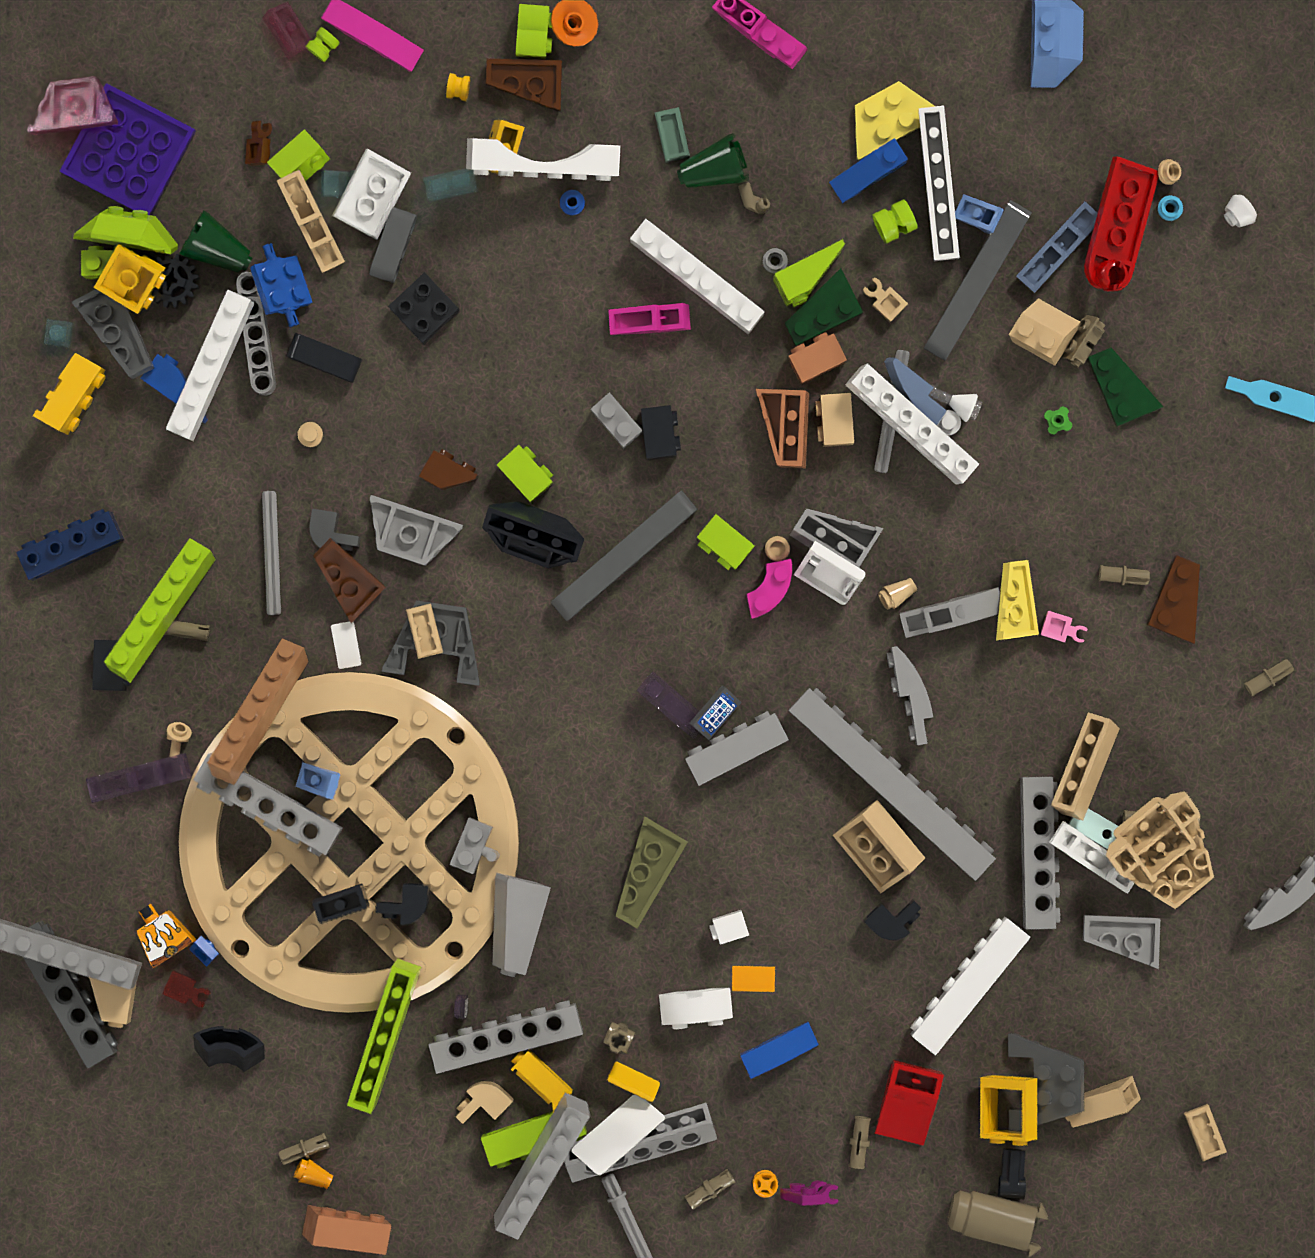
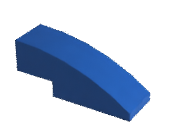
M806 1022L740 1053V1056L752 1079L809 1051L819 1044L809 1022Z

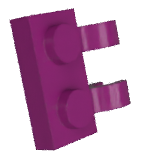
M820 1180L812 1182L809 1187H805V1184L791 1183L790 1188H780V1198L802 1206L825 1203L836 1204L838 1199L829 1198V1192L837 1190L838 1186L827 1184Z

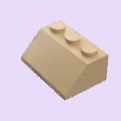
M878 800L862 810L833 835L880 893L910 874L925 859L923 854Z

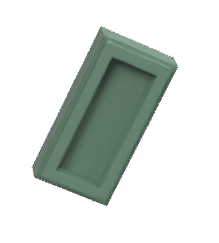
M679 107L655 112L665 163L690 157Z

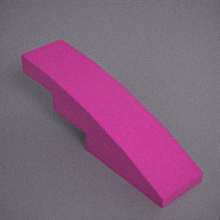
M331 0L321 17L322 20L358 43L366 45L409 72H412L424 51L393 30L341 0Z

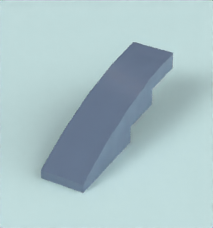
M1084 202L1017 274V277L1035 293L1094 229L1098 213Z

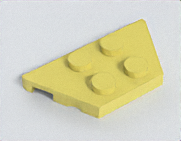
M899 81L856 104L857 160H862L895 138L897 141L919 129V108L936 106Z

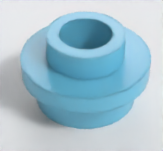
M1165 196L1158 204L1160 217L1167 221L1176 220L1183 212V204L1176 196ZM1166 205H1173L1174 212H1167Z

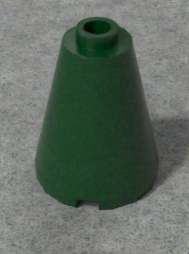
M734 133L729 134L682 162L680 169L677 170L680 183L686 184L687 188L737 184L749 181V174L744 175L743 169L747 168V164L739 141L733 142L736 135Z
M204 210L179 253L184 257L237 273L241 269L246 271L252 261V257L249 256L251 251Z

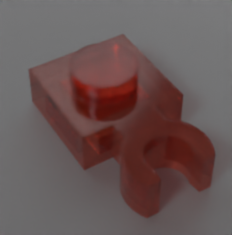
M173 970L162 994L183 1004H186L190 998L196 1006L204 1007L205 1003L198 999V995L200 993L210 995L211 991L205 987L195 988L197 980Z

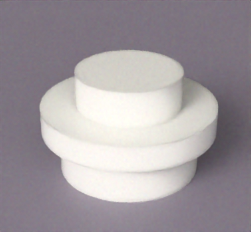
M947 410L937 426L946 435H953L960 429L961 419L956 412Z

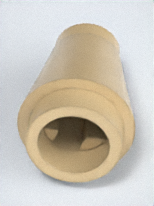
M909 578L882 587V590L878 592V596L887 610L890 608L895 609L916 592L917 587L913 580Z

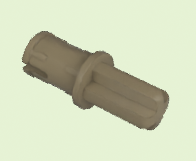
M1101 565L1099 581L1119 582L1121 585H1125V583L1148 585L1150 572L1148 570L1128 569L1126 566L1119 568Z
M1287 659L1283 660L1268 670L1263 669V673L1245 682L1244 685L1253 697L1269 686L1274 687L1277 681L1293 673L1294 668Z
M325 1133L306 1141L302 1139L299 1144L281 1150L279 1157L283 1165L304 1157L308 1159L310 1158L309 1155L330 1148L329 1142L325 1141L327 1140Z

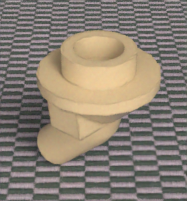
M174 722L167 728V739L172 740L169 757L179 758L181 743L188 742L191 738V729L184 723Z

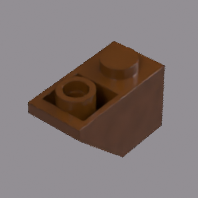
M443 449L439 453L433 450L419 475L420 478L441 490L477 481L479 476L474 473L476 468L464 461L461 465L452 461L455 456Z

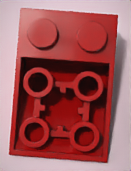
M892 1060L875 1134L924 1146L939 1098L944 1074L941 1071Z

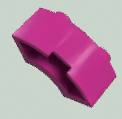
M791 559L765 565L766 575L762 584L755 591L746 594L751 619L768 613L783 599L791 582Z

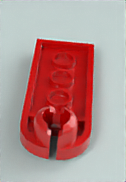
M1118 156L1112 157L1084 264L1086 278L1093 287L1107 292L1119 291L1130 282L1159 177L1158 170Z

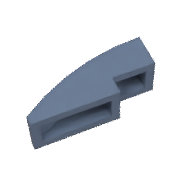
M886 358L884 362L895 389L937 426L947 410L928 396L934 387L897 358Z

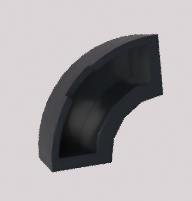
M217 1026L193 1034L194 1049L208 1067L228 1063L237 1066L245 1072L265 1059L264 1044L255 1035L240 1028L239 1030L225 1029L224 1026Z

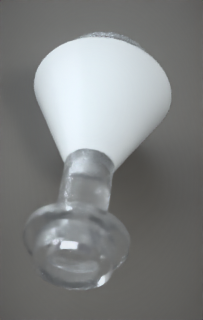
M937 383L935 385L930 384L934 387L928 395L930 398L949 404L964 422H967L969 418L972 420L976 419L982 402L977 400V394L951 395L937 389Z

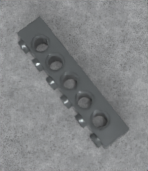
M43 921L29 927L55 936L51 926L48 923L44 924ZM23 957L87 1069L117 1052L118 1050L115 1047L118 1045L117 1040L111 1032L107 1033L103 1026L105 1021H101L99 1011H94L90 1004L93 1002L87 989L82 990L78 983L80 980L78 973L59 968L60 975L58 978H54L49 974V967L51 965ZM64 986L71 988L73 992L70 1000L62 996L61 991ZM76 1008H80L85 1012L84 1021H78L74 1017ZM89 1030L97 1033L98 1041L96 1043L88 1041L87 1032Z

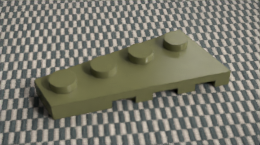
M644 817L616 912V917L636 929L639 927L688 843L685 839L647 817Z

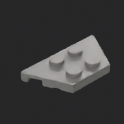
M373 495L370 496L376 544L379 551L426 566L463 529L461 524Z

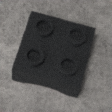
M425 272L388 306L423 345L460 311Z

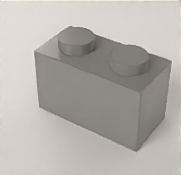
M610 393L590 409L623 449L643 433L642 429Z

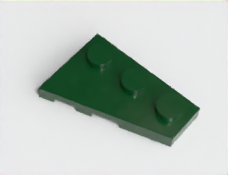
M842 268L785 322L795 347L863 314Z
M1112 347L1087 358L1116 427L1163 408V405Z

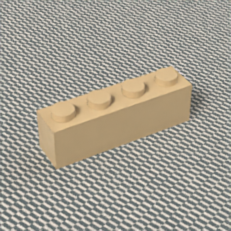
M1092 713L1087 714L1051 804L1061 814L1084 820L1120 729L1111 719Z

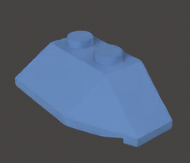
M1032 0L1031 87L1056 88L1083 61L1084 11L1072 0Z

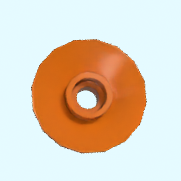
M562 0L556 4L551 14L552 30L557 38L566 45L573 47L584 46L592 41L597 33V15L592 6L584 0ZM568 21L574 23V28L569 26Z

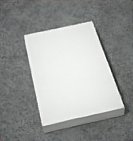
M366 149L332 216L377 240L411 172Z

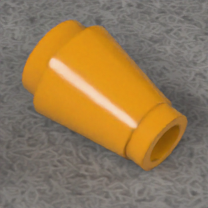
M301 1159L295 1170L294 1178L299 1179L298 1182L328 1189L333 1175L312 1160Z

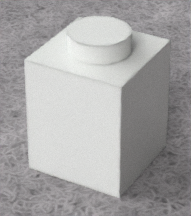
M741 910L713 918L714 925L709 926L713 940L719 939L720 944L749 936Z

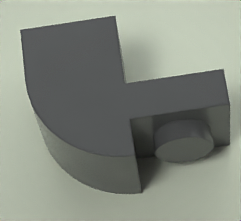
M312 509L310 534L318 547L321 548L329 538H332L344 550L353 551V546L360 547L361 537L336 533L339 513Z

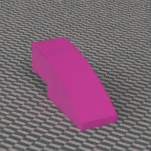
M685 303L608 310L610 335L691 330L689 305Z

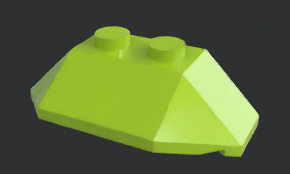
M109 206L108 209L99 213L74 233L73 239L116 246L120 243L129 248L172 254L178 250V244L156 216L148 215V212L143 210H133V213L125 212L124 208L118 206Z

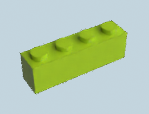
M553 1111L483 1134L481 1140L490 1167L494 1165L497 1168L512 1164V1159L518 1157L521 1160H526L552 1116ZM585 1126L576 1141L582 1140L583 1136L587 1134Z

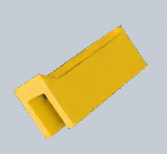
M530 1049L525 1053L520 1051L511 1060L514 1063L511 1070L516 1069V1074L548 1104L552 1102L553 1112L564 1093L572 1094L573 1089Z

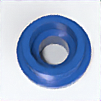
M569 190L561 196L560 207L564 213L577 215L584 209L585 200L580 192ZM570 198L577 200V204L573 207L567 203Z

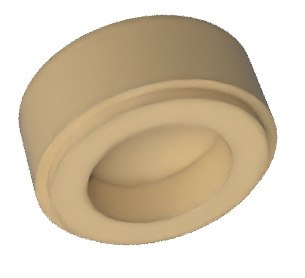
M775 536L767 541L765 553L770 560L782 561L789 555L790 545L785 538Z

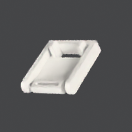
M815 541L797 568L794 576L838 603L845 605L864 579L865 572Z

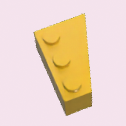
M75 353L58 377L59 382L54 391H49L45 398L48 401L43 410H36L33 416L67 435L70 431L74 432L80 423L78 418L83 409L87 410L92 403L93 397H91V394L95 387L99 389L106 376L103 375L105 369Z

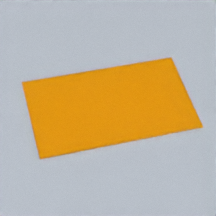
M732 966V991L775 992V967Z

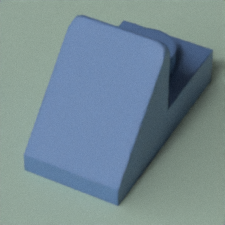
M963 194L955 211V218L979 228L986 234L994 232L1004 209Z
M302 763L295 787L333 799L338 787L340 774L311 764Z

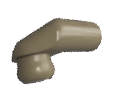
M750 183L738 186L743 205L746 209L757 214L766 213L770 208V202L767 198L764 197L762 199L754 196Z

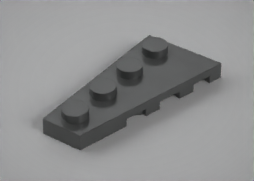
M97 289L72 301L75 308L79 310L86 322L96 332L97 336L131 379L154 369L130 309Z

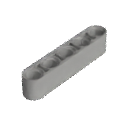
M244 272L237 278V292L259 306L258 313L249 315L243 328L250 383L255 392L262 396H267L273 393L276 388L267 317L256 284L252 290H244V281L249 278L253 279L251 272ZM254 328L262 329V336L258 340H252L250 337V333ZM260 352L265 353V362L261 365H256L254 363L255 355ZM262 377H267L270 381L268 388L265 390H260L257 386L258 380Z

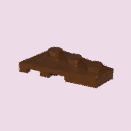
M487 58V86L561 112L562 60Z
M329 538L313 555L350 623L386 588L382 582L332 538Z
M1175 556L1147 624L1192 644H1195L1199 564L1180 556Z

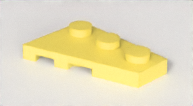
M1024 560L1003 563L996 641L1039 635L1029 562Z

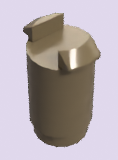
M959 1191L952 1197L947 1225L952 1231L961 1232L963 1236L1027 1251V1257H1031L1041 1249L1039 1244L1030 1242L1035 1218L1048 1220V1213L1041 1202L1036 1207L975 1191L971 1193Z

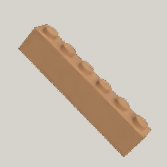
M281 639L209 758L207 764L212 776L232 785L236 784L308 663L304 647Z

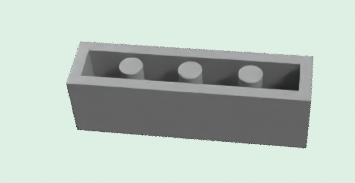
M766 711L755 717L756 722L747 726L745 722L732 729L734 734L726 738L724 734H721L710 740L712 745L704 749L700 745L688 751L689 757L685 758L698 785L700 786L788 741L789 739L776 714L770 715Z

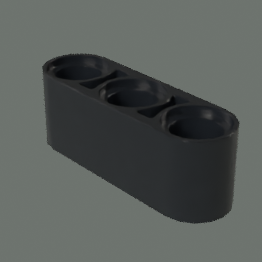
M298 333L294 334L286 357L351 383L354 382L362 359Z

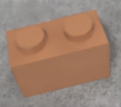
M825 332L813 339L815 343L807 347L801 344L791 349L792 354L788 356V360L801 385L847 362L834 333L828 336Z

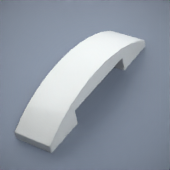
M1062 821L1049 843L1128 894L1134 882L1124 878L1115 870L1106 857L1107 850Z

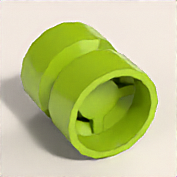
M904 199L891 205V210L889 211L883 209L872 214L874 224L885 244L899 238V233L901 232L906 235L918 229L916 219Z

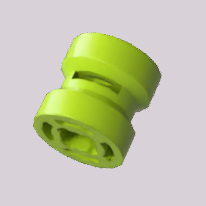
M320 27L316 32L315 39L310 40L305 47L325 63L329 58V52L332 49H336L340 42L327 30Z

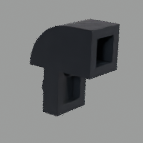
M404 883L402 903L378 901L376 903V913H382L381 918L397 919V914L401 915L400 925L415 922L425 913L428 907L430 884Z
M912 899L894 917L880 903L863 921L881 938L899 940L910 934L904 925L906 923L911 925L920 916L918 911L921 907Z

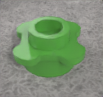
M1060 407L1056 411L1048 410L1045 412L1044 418L1047 420L1048 432L1054 435L1061 430L1069 431L1072 428V423L1068 419L1069 411L1066 407ZM1057 418L1061 420L1060 423L1056 422Z

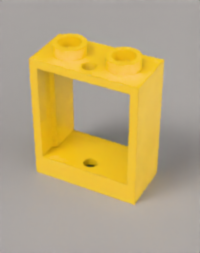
M1001 1075L980 1077V1138L990 1139V1143L1003 1144L1005 1140L1012 1141V1145L1025 1146L1028 1145V1141L1037 1139V1078ZM998 1089L1022 1090V1132L998 1130Z

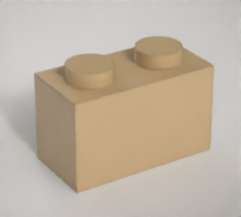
M851 393L820 395V401H815L816 416H821V426H817L818 441H823V447L853 445L854 431Z

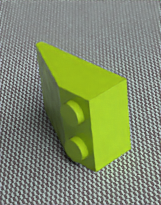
M843 239L774 274L773 281L786 307L791 304L793 307H797L807 301L810 293L842 252L845 245Z

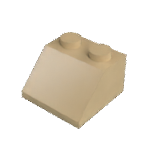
M1037 299L1020 315L1009 336L1015 344L1055 366L1080 327L1081 322L1046 302Z

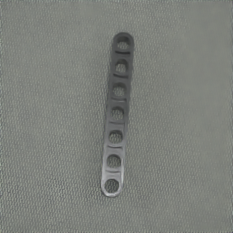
M1012 200L1009 201L994 232L990 233L923 349L946 361L1032 214L1031 211Z
M682 490L552 600L551 604L566 622L569 621L693 515L698 508Z

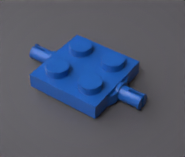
M266 244L262 248L267 261L250 267L265 314H285L289 328L299 325L295 310L313 303L297 255L287 258L276 257L273 244Z

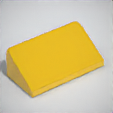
M619 1062L614 1063L607 1078L608 1082L649 1102L654 1101L660 1086L659 1081Z

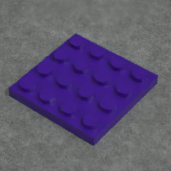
M106 83L59 172L131 210L147 211L148 215L152 216L196 130Z

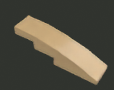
M300 170L277 180L322 273L345 263Z

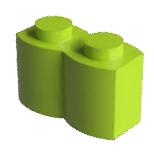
M519 4L516 57L546 59V53H551L552 38H548V28H552V13H549V6Z

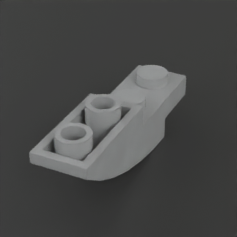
M999 587L900 612L905 637L908 638L928 632L932 633L999 614Z
M897 646L890 647L891 652L887 653L889 668L893 667L895 677L891 678L893 693L897 692L898 697L908 696V701H904L906 715H911L912 725L908 726L910 741L915 740V745L927 744L924 719L932 718L933 713L926 688L907 656Z
M1315 854L1313 857L1309 855L1301 863L1300 867L1302 870L1297 876L1292 875L1284 884L1285 891L1274 887L1273 889L1268 888L1260 898L1263 902L1257 909L1253 907L1244 917L1246 920L1243 925L1244 927L1253 930L1272 924L1299 908L1315 893V884L1311 882L1315 877Z

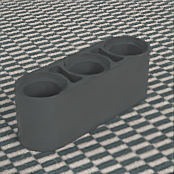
M392 207L371 265L370 276L391 283L395 282L417 220L416 214Z

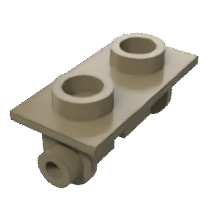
M1086 315L1085 318L1080 320L1081 325L1061 358L1071 360L1070 363L1078 368L1081 364L1084 365L1092 352V349L1086 345L1087 342L1095 346L1105 332L1103 329L1105 324L1099 321L1098 317Z

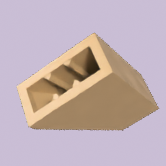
M89 977L101 1021H107L108 1026L123 1028V1024L130 1023L136 985L129 990Z
M1133 1076L1085 1092L1084 1111L1066 1117L1067 1121H1070L1072 1128L1129 1112L1141 1100Z

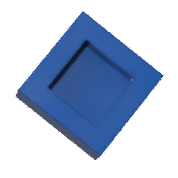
M202 936L189 948L206 967L219 954L213 943Z

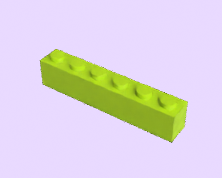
M191 538L187 541L105 659L104 663L110 671L129 683L132 682L216 560L211 550Z
M397 959L393 964L347 1106L369 1114L376 1107L421 966L401 959Z

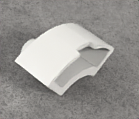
M730 988L677 991L659 995L662 1025H672L673 1029L688 1028L687 1024L708 1022V1026L722 1025L724 1019L733 1018Z

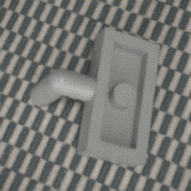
M468 818L450 865L474 874L481 856L486 857L490 862L498 860L500 857L499 852L486 847L493 827L473 818Z

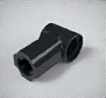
M1003 1148L1002 1174L999 1176L998 1181L999 1198L1025 1199V1150Z

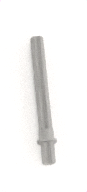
M613 1173L604 1176L602 1183L609 1196L607 1201L608 1203L611 1202L637 1258H653L625 1198L626 1192H622Z

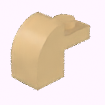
M489 1081L478 1082L467 1089L466 1092L472 1099L465 1098L457 1107L459 1112L456 1118L463 1124L481 1106L496 1120L514 1099L496 1083Z

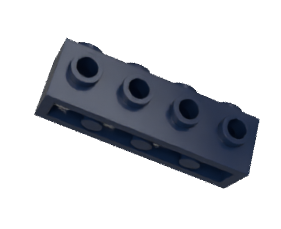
M104 509L96 511L90 515L91 519L83 523L81 519L67 525L68 529L59 533L58 530H54L44 535L45 540L38 543L32 540L21 545L22 550L16 553L28 580H36L123 541L124 537L113 513L110 511L105 512Z

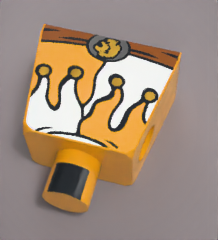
M149 904L139 911L146 925L137 930V934L152 968L157 967L196 941V938L170 910L159 916L152 904Z

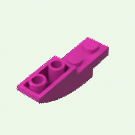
M717 0L712 6L715 12L772 58H777L791 69L795 67L808 50L804 44L771 22L764 13L745 0Z

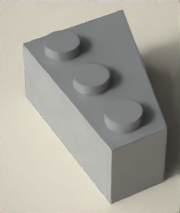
M806 509L790 533V536L809 548L816 541L859 568L883 528L860 524L857 521H848L837 518L834 515Z

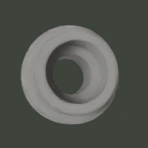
M770 249L763 256V266L770 273L775 274L787 266V255L781 249ZM778 257L780 260L779 265H772L770 262L771 258Z

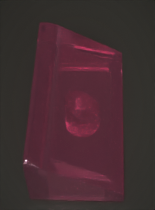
M288 2L271 8L265 13L263 20L287 59H291L307 49L305 46L311 38Z

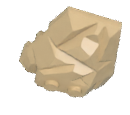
M1186 792L1171 794L1166 799L1160 797L1153 798L1114 830L1113 835L1116 840L1109 844L1106 857L1115 870L1124 878H1128L1140 888L1146 889L1153 896L1174 909L1214 878L1209 853L1204 848V831L1200 828L1198 822L1200 813Z

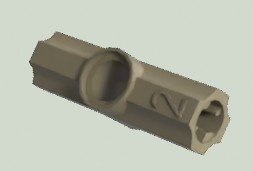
M612 1022L603 1043L609 1045L610 1050L616 1053L620 1051L626 1053L635 1032L629 1030L628 1025L624 1023L616 1024Z

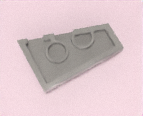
M1084 915L1083 941L1159 969L1160 918Z

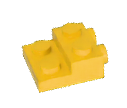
M119 243L94 288L138 314L143 308L147 310L155 297L151 293L155 287L159 289L166 278L163 274L165 267L146 255L139 256Z

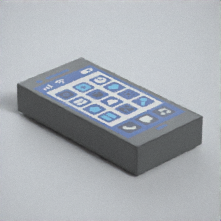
M722 685L692 719L690 724L706 739L710 740L742 702Z

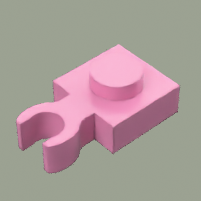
M1047 611L1040 635L1061 642H1065L1067 636H1070L1076 642H1084L1083 639L1076 637V632L1079 629L1087 631V628L1084 626H1070L1072 618Z

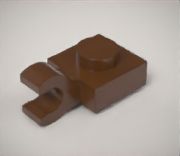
M253 121L251 124L252 139H247L245 164L251 166L268 164L270 156V139L266 137L272 132V124L265 123L261 129V121Z

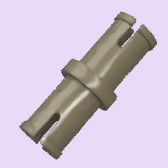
M855 1116L853 1138H850L852 1147L849 1167L865 1168L866 1148L870 1145L868 1133L871 1118Z
M726 1169L711 1180L703 1181V1185L685 1195V1198L694 1210L711 1198L715 1199L718 1197V1193L736 1182L729 1170Z

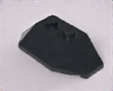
M520 501L490 504L482 526L501 552L548 569L570 562H577L584 542L583 536L566 518Z

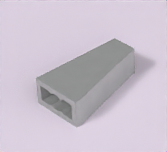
M496 873L492 965L500 968V973L507 976L515 977L516 973L526 975L551 888L537 882Z

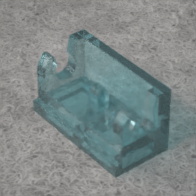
M461 169L424 177L429 202L478 192L475 175H473L474 170Z

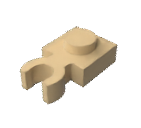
M873 278L872 282L877 287L876 291L871 292L865 287L863 293L867 297L876 299L872 306L891 322L908 303L891 287L884 291L881 282L877 278Z

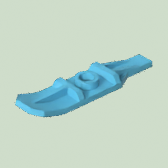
M1228 376L1225 389L1246 395L1256 405L1310 422L1315 421V396L1265 380L1247 382ZM1271 393L1278 394L1279 399L1277 402L1270 400Z

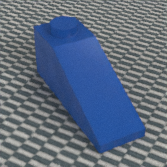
M894 138L829 183L843 204L904 166L908 158Z
M157 354L152 361L154 369L144 373L140 379L177 404L187 380L182 370L176 367L179 362L168 354L164 358ZM206 415L203 418V423H206L208 420Z

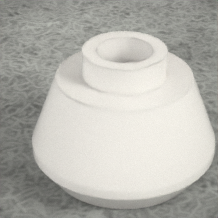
M1233 195L1225 207L1226 213L1224 217L1232 227L1235 225L1237 227L1250 225L1256 220L1257 214L1254 207L1243 195Z

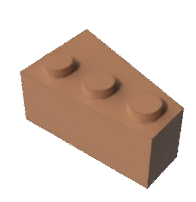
M756 389L777 466L781 468L806 469L809 393L805 390Z
M308 1205L302 1235L314 1246L386 1255L391 1224L384 1220L385 1216L370 1214L369 1217L355 1211L342 1212L332 1208Z

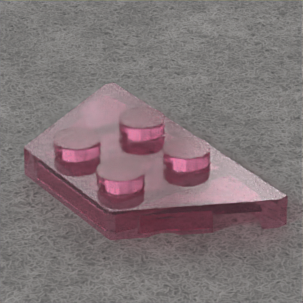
M95 76L50 82L45 92V98L40 102L37 109L40 113L34 125H29L28 132L32 135L102 127L117 125L118 120L100 80Z

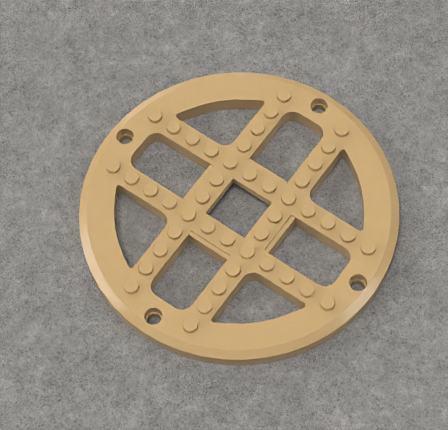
M346 672L329 673L298 680L255 752L271 737H279L305 763L339 773L340 778L334 798L329 799L317 795L306 807L332 822L349 807L384 843L348 877L327 855L321 854L319 857L307 850V844L301 841L296 844L285 838L287 833L280 829H277L275 832L263 825L264 820L256 816L254 819L271 837V847L228 890L225 887L218 844L219 825L224 803L219 800V794L213 791L208 794L197 788L198 783L193 779L208 753L214 752L231 724L232 720H230L205 751L191 778L184 799L179 830L180 867L190 905L201 928L224 959L249 981L283 1000L322 1011L345 1013L378 1010L392 967L366 973L348 974L302 966L300 961L342 920L349 919L356 922L394 962L397 959H401L421 966L411 1000L434 990L467 965L484 946L494 930L496 873L515 877L519 852L518 819L507 777L496 755L476 728L455 708L436 695L395 678L376 674ZM356 710L394 717L398 719V723L360 761L354 765H346L303 723L302 719L331 711ZM460 729L463 731L464 739L462 742L454 743L451 741L450 733L452 730ZM428 738L451 759L454 771L451 777L406 820L372 784L417 740ZM217 778L219 787L225 789L229 785L228 782ZM243 786L239 790L240 798L248 801L251 798V790ZM469 794L473 795L478 821L493 827L486 847L494 849L500 854L499 859L493 862L481 856L472 891H468L429 851L426 845L428 835ZM264 799L261 803L262 811L265 813L272 812L274 807L272 801ZM287 813L283 815V822L286 825L292 826L295 823L296 818L292 819ZM308 824L305 828L306 836L315 838L318 834L317 827L313 824ZM291 864L322 896L363 883L370 904L366 910L363 909L357 913L349 914L342 918L339 917L323 924L318 923L314 911L283 943L277 946L267 944L247 924L244 916L248 906ZM404 865L424 884H430V890L452 913V924L427 947L416 945L391 919L381 918L382 913H376V904L371 899ZM238 941L247 942L249 945L247 954L240 955L236 952L235 945ZM452 942H457L462 946V953L459 956H452L448 952V946Z

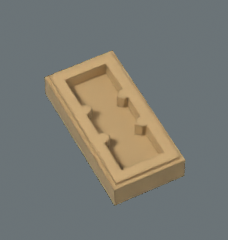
M427 604L407 609L406 612L418 659L443 653L432 605Z
M1208 1104L1184 1113L1202 1161L1227 1152Z

